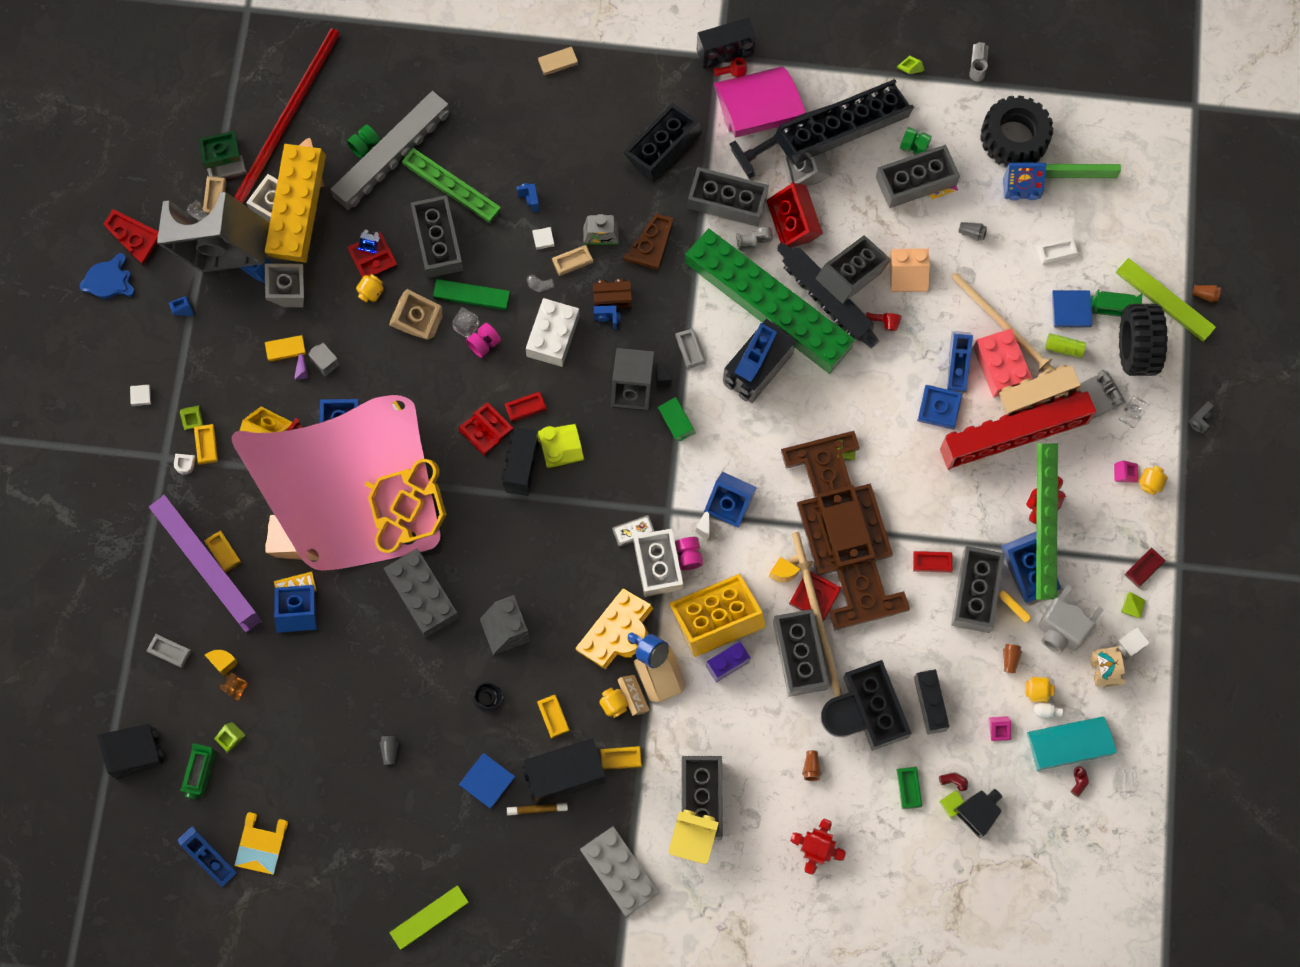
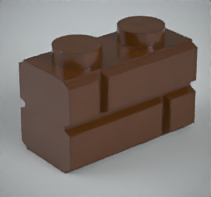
M617 279L615 282L599 280L597 283H593L594 306L632 307L630 281Z

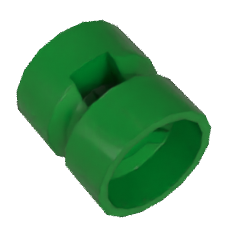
M367 124L358 130V135L354 134L346 140L349 148L360 159L369 152V149H372L381 141L376 132Z
M908 127L899 149L907 152L912 150L914 155L925 152L928 149L932 135L924 132L919 134L918 130Z

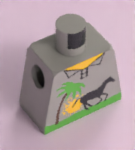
M598 214L587 216L583 227L584 245L619 244L618 224L613 215Z

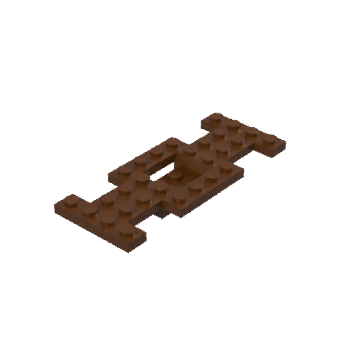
M855 431L781 449L786 469L805 465L814 498L797 502V507L817 574L820 576L837 571L847 606L829 611L834 631L910 611L904 591L888 596L885 595L875 561L892 557L893 553L871 483L854 487L851 485L842 453H850L860 449ZM821 515L823 516V519H824V522H825V526H826V529H827V532H828V536H829V539H830V542H831V545H832V550H831V547H830V543H829V540H828V537H827V533H826V530H825V527H824V524H823V520H822Z

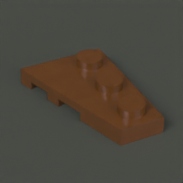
M656 213L640 237L633 243L629 252L624 255L623 261L659 270L674 218Z

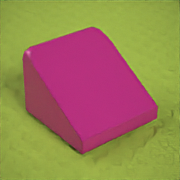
M1125 460L1115 463L1114 480L1116 482L1137 483L1138 464Z
M1008 716L989 717L991 741L1011 740L1010 718Z

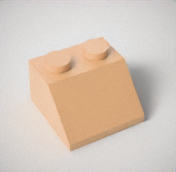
M929 248L891 249L889 256L891 259L889 262L891 292H928Z

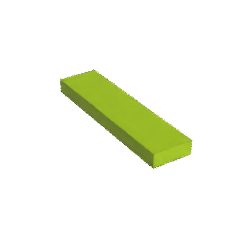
M457 885L389 933L400 950H402L469 902Z

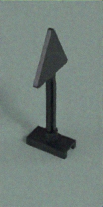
M816 109V110H813V111H810V112H807V113L798 115L797 118H800V117H802V116H805V115H807V114H810V113H812V112H814V111H817V110H819V109ZM773 136L757 147L745 152L736 140L729 145L745 174L751 179L755 176V172L750 161L778 144Z

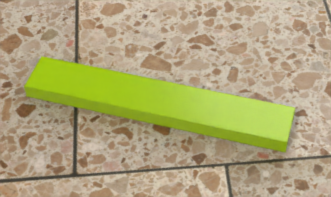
M1127 258L1116 271V274L1140 293H1143L1154 304L1161 306L1164 312L1202 342L1215 330L1216 326L1131 259Z

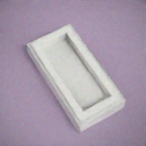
M1073 237L1037 246L1042 264L1075 257L1079 254Z

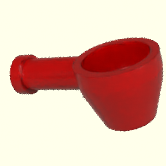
M736 58L730 66L714 68V75L718 77L719 75L731 73L734 77L745 76L748 70L747 63L743 58Z
M866 313V316L871 321L883 322L885 330L897 331L901 323L902 316L899 314Z

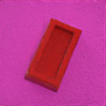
M540 391L505 403L511 423L547 410Z
M913 551V571L952 573V552Z

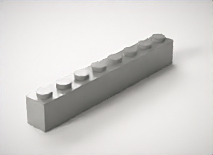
M430 92L330 189L333 198L348 211L352 207L357 206L360 199L365 194H369L377 182H381L390 170L395 169L399 161L406 157L414 146L419 145L428 133L435 130L441 120L444 121L450 113L448 103L435 92Z

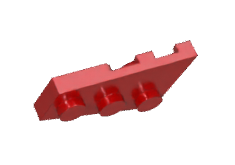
M114 209L103 224L142 265L145 264L157 245L159 231Z

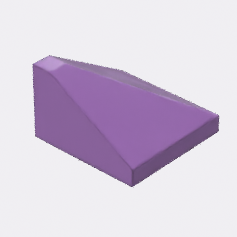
M299 354L295 380L308 378L306 361L302 354Z

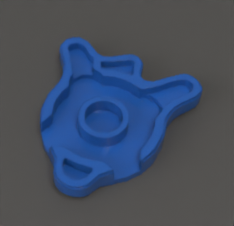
M119 253L111 261L101 262L91 267L80 283L82 292L98 296L100 299L112 298L115 295L133 296L135 290L129 284L131 273L128 270H121L126 262L125 255Z

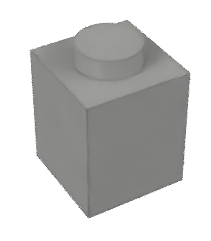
M324 343L314 346L308 354L310 360L324 376H327L340 365L337 357Z

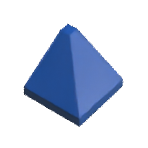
M187 296L169 302L173 315H194Z

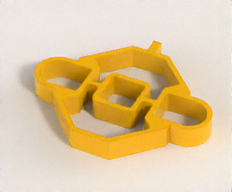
M420 459L413 464L411 469L379 477L376 483L366 481L364 484L372 489L368 500L376 528L379 529L375 536V544L381 552L393 553L398 551L403 543H409L437 534L446 517V511L439 486L436 484L439 477V467L434 461ZM427 462L433 468V475L426 489H423L412 483V479L419 466ZM401 475L403 483L412 487L413 490L411 492L407 490H400L390 507L391 513L398 517L396 520L390 517L380 518L375 496L384 480ZM418 491L424 495L434 494L440 515L431 532L413 537L411 529L404 526L402 521L414 522L424 505V500L417 496ZM404 494L418 502L410 518L397 511V507ZM389 523L403 530L396 545L390 550L386 549L381 541L382 535Z

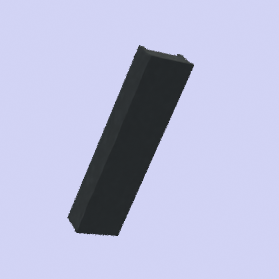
M893 79L779 126L774 138L792 165H795L908 118L914 106L913 104L909 105L895 85L897 81Z

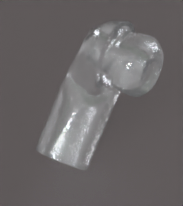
M535 275L527 277L528 286L537 292L554 287L552 278L542 281Z

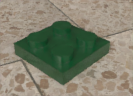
M235 131L199 139L204 169L241 161Z

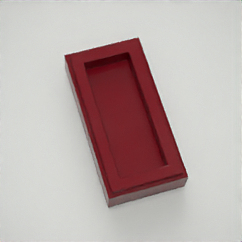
M1151 547L1124 575L1139 588L1166 560Z

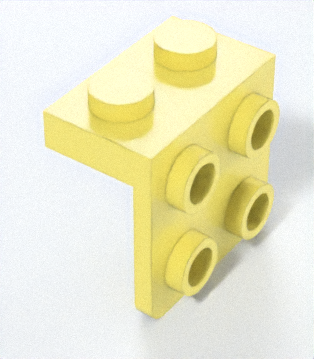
M679 811L669 847V854L697 863L707 864L719 822H716L715 818L704 815L703 818L695 816L696 813L693 811Z

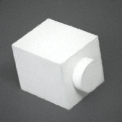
M1136 628L1120 639L1115 646H1119L1122 658L1128 660L1145 648L1149 642L1140 630Z

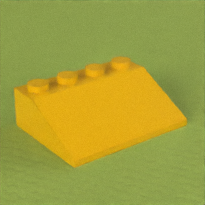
M740 574L669 603L694 658L766 628L763 612Z

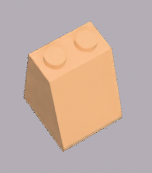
M270 515L265 553L275 558L302 560L275 515ZM309 549L307 551L309 560L318 561L319 555L316 550Z

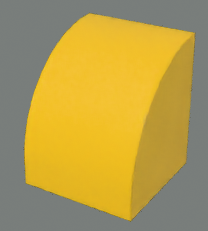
M780 557L772 568L769 578L777 582H788L799 574L800 568Z
M213 650L205 654L223 676L238 664L237 660L224 650Z

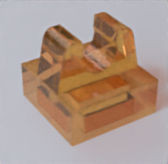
M231 673L226 675L227 680L224 685H220V688L223 692L238 700L248 683Z

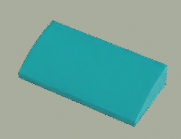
M1104 716L1027 732L1037 771L1113 756L1117 753Z

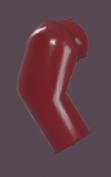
M1081 766L1074 769L1076 785L1070 791L1076 797H1079L1089 784L1087 772Z
M956 772L939 776L941 785L953 783L957 785L959 791H966L968 789L969 782L967 778Z

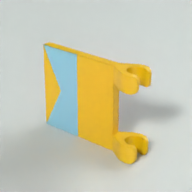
M248 812L234 866L274 875L288 821L279 819L276 833L256 829L253 827L257 814Z

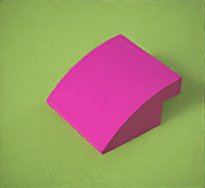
M783 66L714 83L728 131H733L735 138L777 128L782 124L797 119L798 115L806 113L797 88L788 71Z

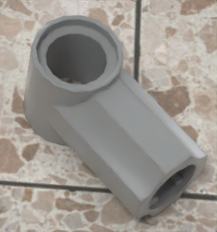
M985 43L973 44L969 77L976 82H980L985 78L988 67L989 46Z

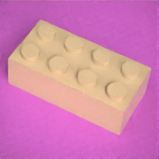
M1062 365L1056 368L1054 372H1044L1039 374L1036 379H1025L1020 382V385L1003 388L1002 392H999L1000 403L1005 415L1010 414L1012 416L1025 408L1031 410L1038 404L1052 403L1053 400L1059 397L1068 398L1071 394L1080 391L1081 385L1073 366Z

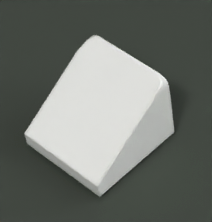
M708 512L704 513L696 526V533L706 539H709Z

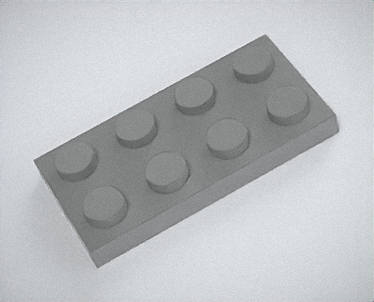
M613 826L580 849L625 917L659 894Z

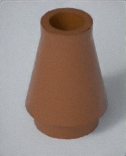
M1194 285L1192 296L1211 303L1218 302L1221 288L1217 287V285Z
M1006 644L1005 648H1003L1004 672L1016 673V668L1023 652L1021 651V646Z
M806 751V759L802 771L806 781L820 780L822 772L818 751Z

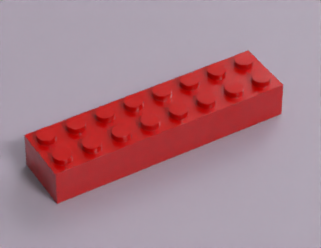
M1078 391L1071 394L1068 398L1059 397L1053 400L1052 403H1041L1031 410L1025 408L1018 411L1015 415L1007 414L994 422L988 420L978 427L969 426L960 433L956 431L951 432L944 438L940 452L949 470L1087 425L1097 411L1088 391L1083 393Z

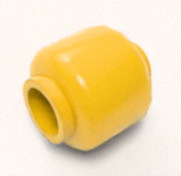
M372 274L370 276L365 275L356 286L357 292L360 293L358 297L366 303L369 300L376 302L384 291L383 282Z
M1155 465L1153 468H1145L1139 480V484L1142 486L1141 490L1151 495L1161 493L1168 479L1163 473L1164 469Z
M1031 677L1030 681H1026V697H1029L1031 702L1046 703L1049 702L1050 696H1054L1055 685L1051 684L1048 677Z
M611 687L602 693L603 697L599 703L607 716L615 718L627 711L628 702L621 689L613 690Z

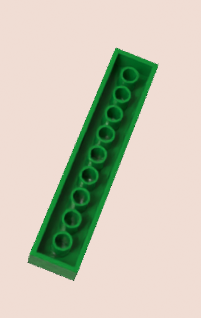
M708 228L685 254L686 265L763 323L765 319H768L795 339V348L828 374L836 368L853 348L855 341L853 337Z

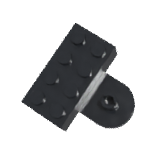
M883 660L846 672L843 679L849 693L830 699L821 711L822 726L830 735L847 737L864 731L872 751L907 739L912 734Z

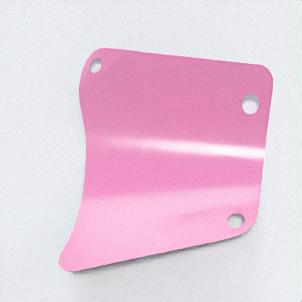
M398 395L377 397L339 417L308 427L274 433L238 431L232 435V443L295 550L310 567L323 571L359 566L405 556L417 548L420 552L434 548L440 541L441 535L440 530H438L436 535L416 540L410 545L403 544L398 551L393 553L381 552L375 544V536L379 529L376 528L368 500L372 489L364 484L366 481L376 483L379 477L411 469L416 461L424 459L416 409L410 399ZM393 401H402L405 404V408L403 410H395L392 403ZM425 463L419 466L412 479V483L423 489H426L429 483ZM401 475L384 480L375 496L380 518L390 517L396 520L398 517L391 513L390 507L400 490H407L409 492L413 490L412 487L403 483ZM419 491L417 496L424 500V505L414 522L402 521V524L411 529L416 536L431 532L437 521L432 495H424ZM404 494L397 507V511L410 518L418 502ZM389 523L382 535L381 541L386 549H392L403 530ZM309 549L316 550L319 555L318 561L312 562L308 559L307 551Z

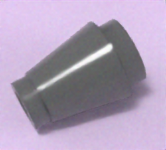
M961 222L958 232L976 241H983L987 232V226H984L983 223Z
M382 736L379 744L384 765L396 764L399 745L397 736Z

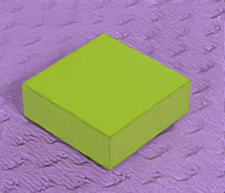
M956 790L939 802L948 816L952 818L959 813L953 810L962 804L964 800Z

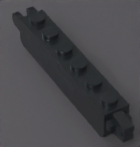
M785 243L778 244L777 251L784 258L782 260L785 264L783 268L790 275L795 274L798 278L795 281L802 288L806 286L810 290L808 294L815 301L819 300L823 304L821 308L828 315L832 313L836 317L834 319L835 323L840 328L844 326L848 330L847 334L859 342L862 341L871 349L875 347L879 339L872 331L874 323L850 298L842 304L815 279L821 268L801 248H794L792 250Z

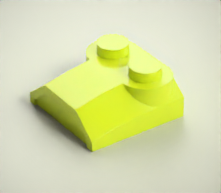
M575 424L555 428L548 426L538 431L547 469L584 460Z

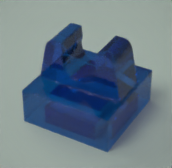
M364 230L363 233L361 232L358 250L376 254L380 238L378 232H375L374 235L368 234V230Z

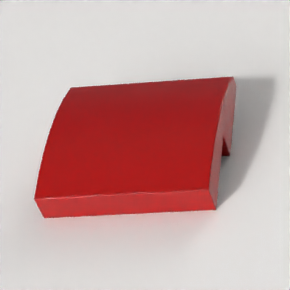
M381 232L347 247L362 278L365 275H376L397 265Z
M487 402L476 410L470 419L460 425L458 431L485 456L513 430V427Z

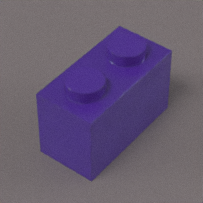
M741 641L708 660L706 667L717 683L748 664L751 657Z

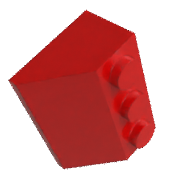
M791 183L766 200L780 243H785L791 248L810 243L823 234L807 185Z

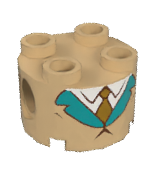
M1119 646L1095 649L1092 652V656H1090L1092 667H1096L1094 675L1095 686L1105 688L1125 685L1126 680L1125 678L1122 679L1125 670Z

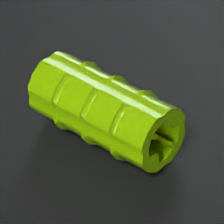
M1052 333L1048 334L1045 344L1046 350L1081 359L1086 347V342Z

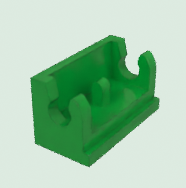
M676 397L658 407L675 440L682 441L696 434Z

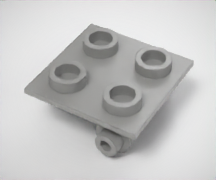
M1101 370L1097 376L1080 383L1081 393L1088 391L1097 411L1093 418L1126 403L1108 371Z

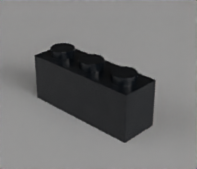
M936 669L916 673L914 681L927 735L947 731L950 726Z

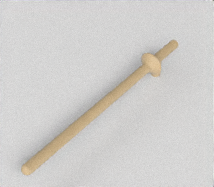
M958 273L952 274V279L1004 330L1012 328L1017 343L1039 364V372L1043 369L1045 371L1042 373L1056 371L1049 364L1052 359H1044Z
M799 532L792 533V538L797 555L788 558V562L793 565L799 562L795 566L802 571L835 697L842 695L809 571L813 561L807 562Z

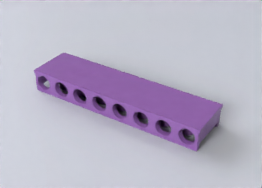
M162 495L160 499L150 505L151 511L243 630L247 633L256 625L262 623L254 609L166 496Z

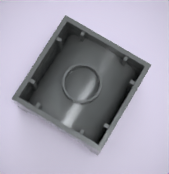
M227 192L219 193L215 207L201 221L171 201H163L157 244L201 272L262 265L265 262V246L269 222Z

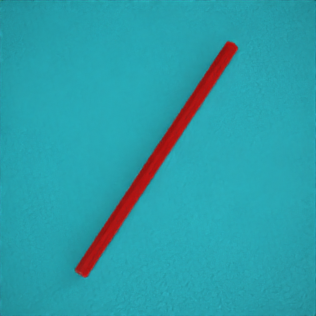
M330 29L234 196L242 204L245 202L340 35L338 30Z

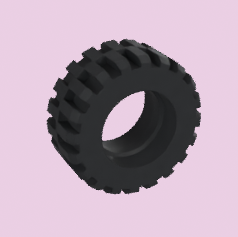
M1018 95V98H1014V96H1008L1007 100L1002 98L998 100L997 104L994 103L985 116L980 135L981 142H983L982 147L984 151L988 150L987 155L990 159L995 158L997 164L1003 163L1005 164L1004 167H1008L1009 163H1037L1044 156L1052 139L1054 128L1052 127V118H1048L1049 112L1047 109H1042L1043 105L1041 103L1033 102L1034 99L1030 97L1025 99L1024 96ZM1008 122L1021 123L1031 131L1033 139L1027 142H1014L1003 134L1000 126Z
M1129 304L1123 310L1119 326V356L1122 369L1129 376H1156L1164 368L1168 330L1164 310L1158 304Z

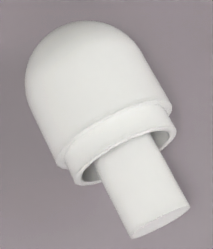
M1038 702L1034 708L1036 715L1043 718H1053V715L1062 716L1063 713L1062 708H1056L1050 702Z

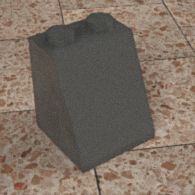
M616 348L611 407L649 410L654 351Z
M514 595L496 601L480 618L493 655L530 642L527 627Z

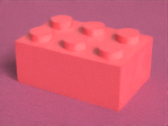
M1012 328L976 339L973 349L993 398L1000 396L999 392H1002V389L1007 386L1015 387L1020 385V382L1025 379L1032 380Z

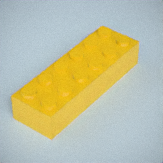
M284 144L265 246V253L270 258L307 262L326 154L321 148Z

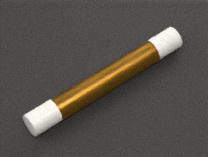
M567 803L507 807V816L568 811Z

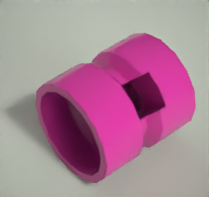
M484 323L478 328V333H473L465 339L471 350L480 358L489 352V347L494 348L501 342L498 333L488 323Z
M686 537L675 541L677 555L680 556L678 558L680 570H692L704 565L702 554L698 552L700 550L698 537Z

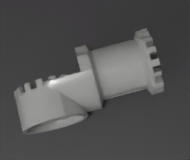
M761 227L751 234L740 235V233H737L738 250L745 247L757 248V243H765L764 241L767 243L768 241L770 242V239L772 241V229L770 227Z

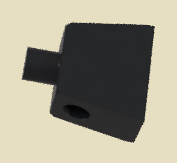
M993 789L988 795L981 790L957 806L953 811H958L959 813L956 815L978 838H982L987 834L1002 812L996 804L1003 796L996 789Z

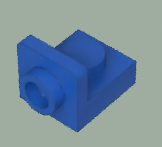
M525 183L518 186V197H526L527 206H531L532 212L540 211L535 183Z
M594 306V320L607 322L613 319V329H617V323H620V312H616V306Z

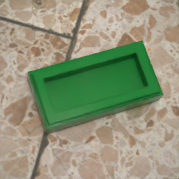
M917 767L897 769L902 809L922 807Z

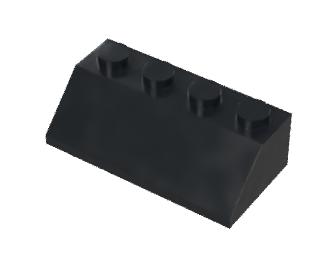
M672 103L624 151V155L640 174L654 183L702 134L700 122Z

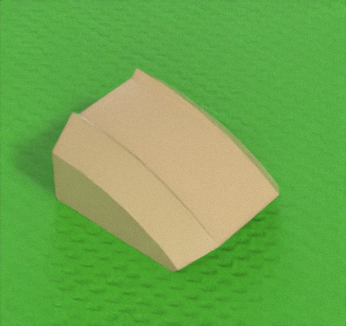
M407 289L400 297L389 325L411 335L427 340L435 336L442 320V306Z
M670 646L667 659L657 668H650L638 659L634 660L635 669L650 701H664L682 693L686 687Z

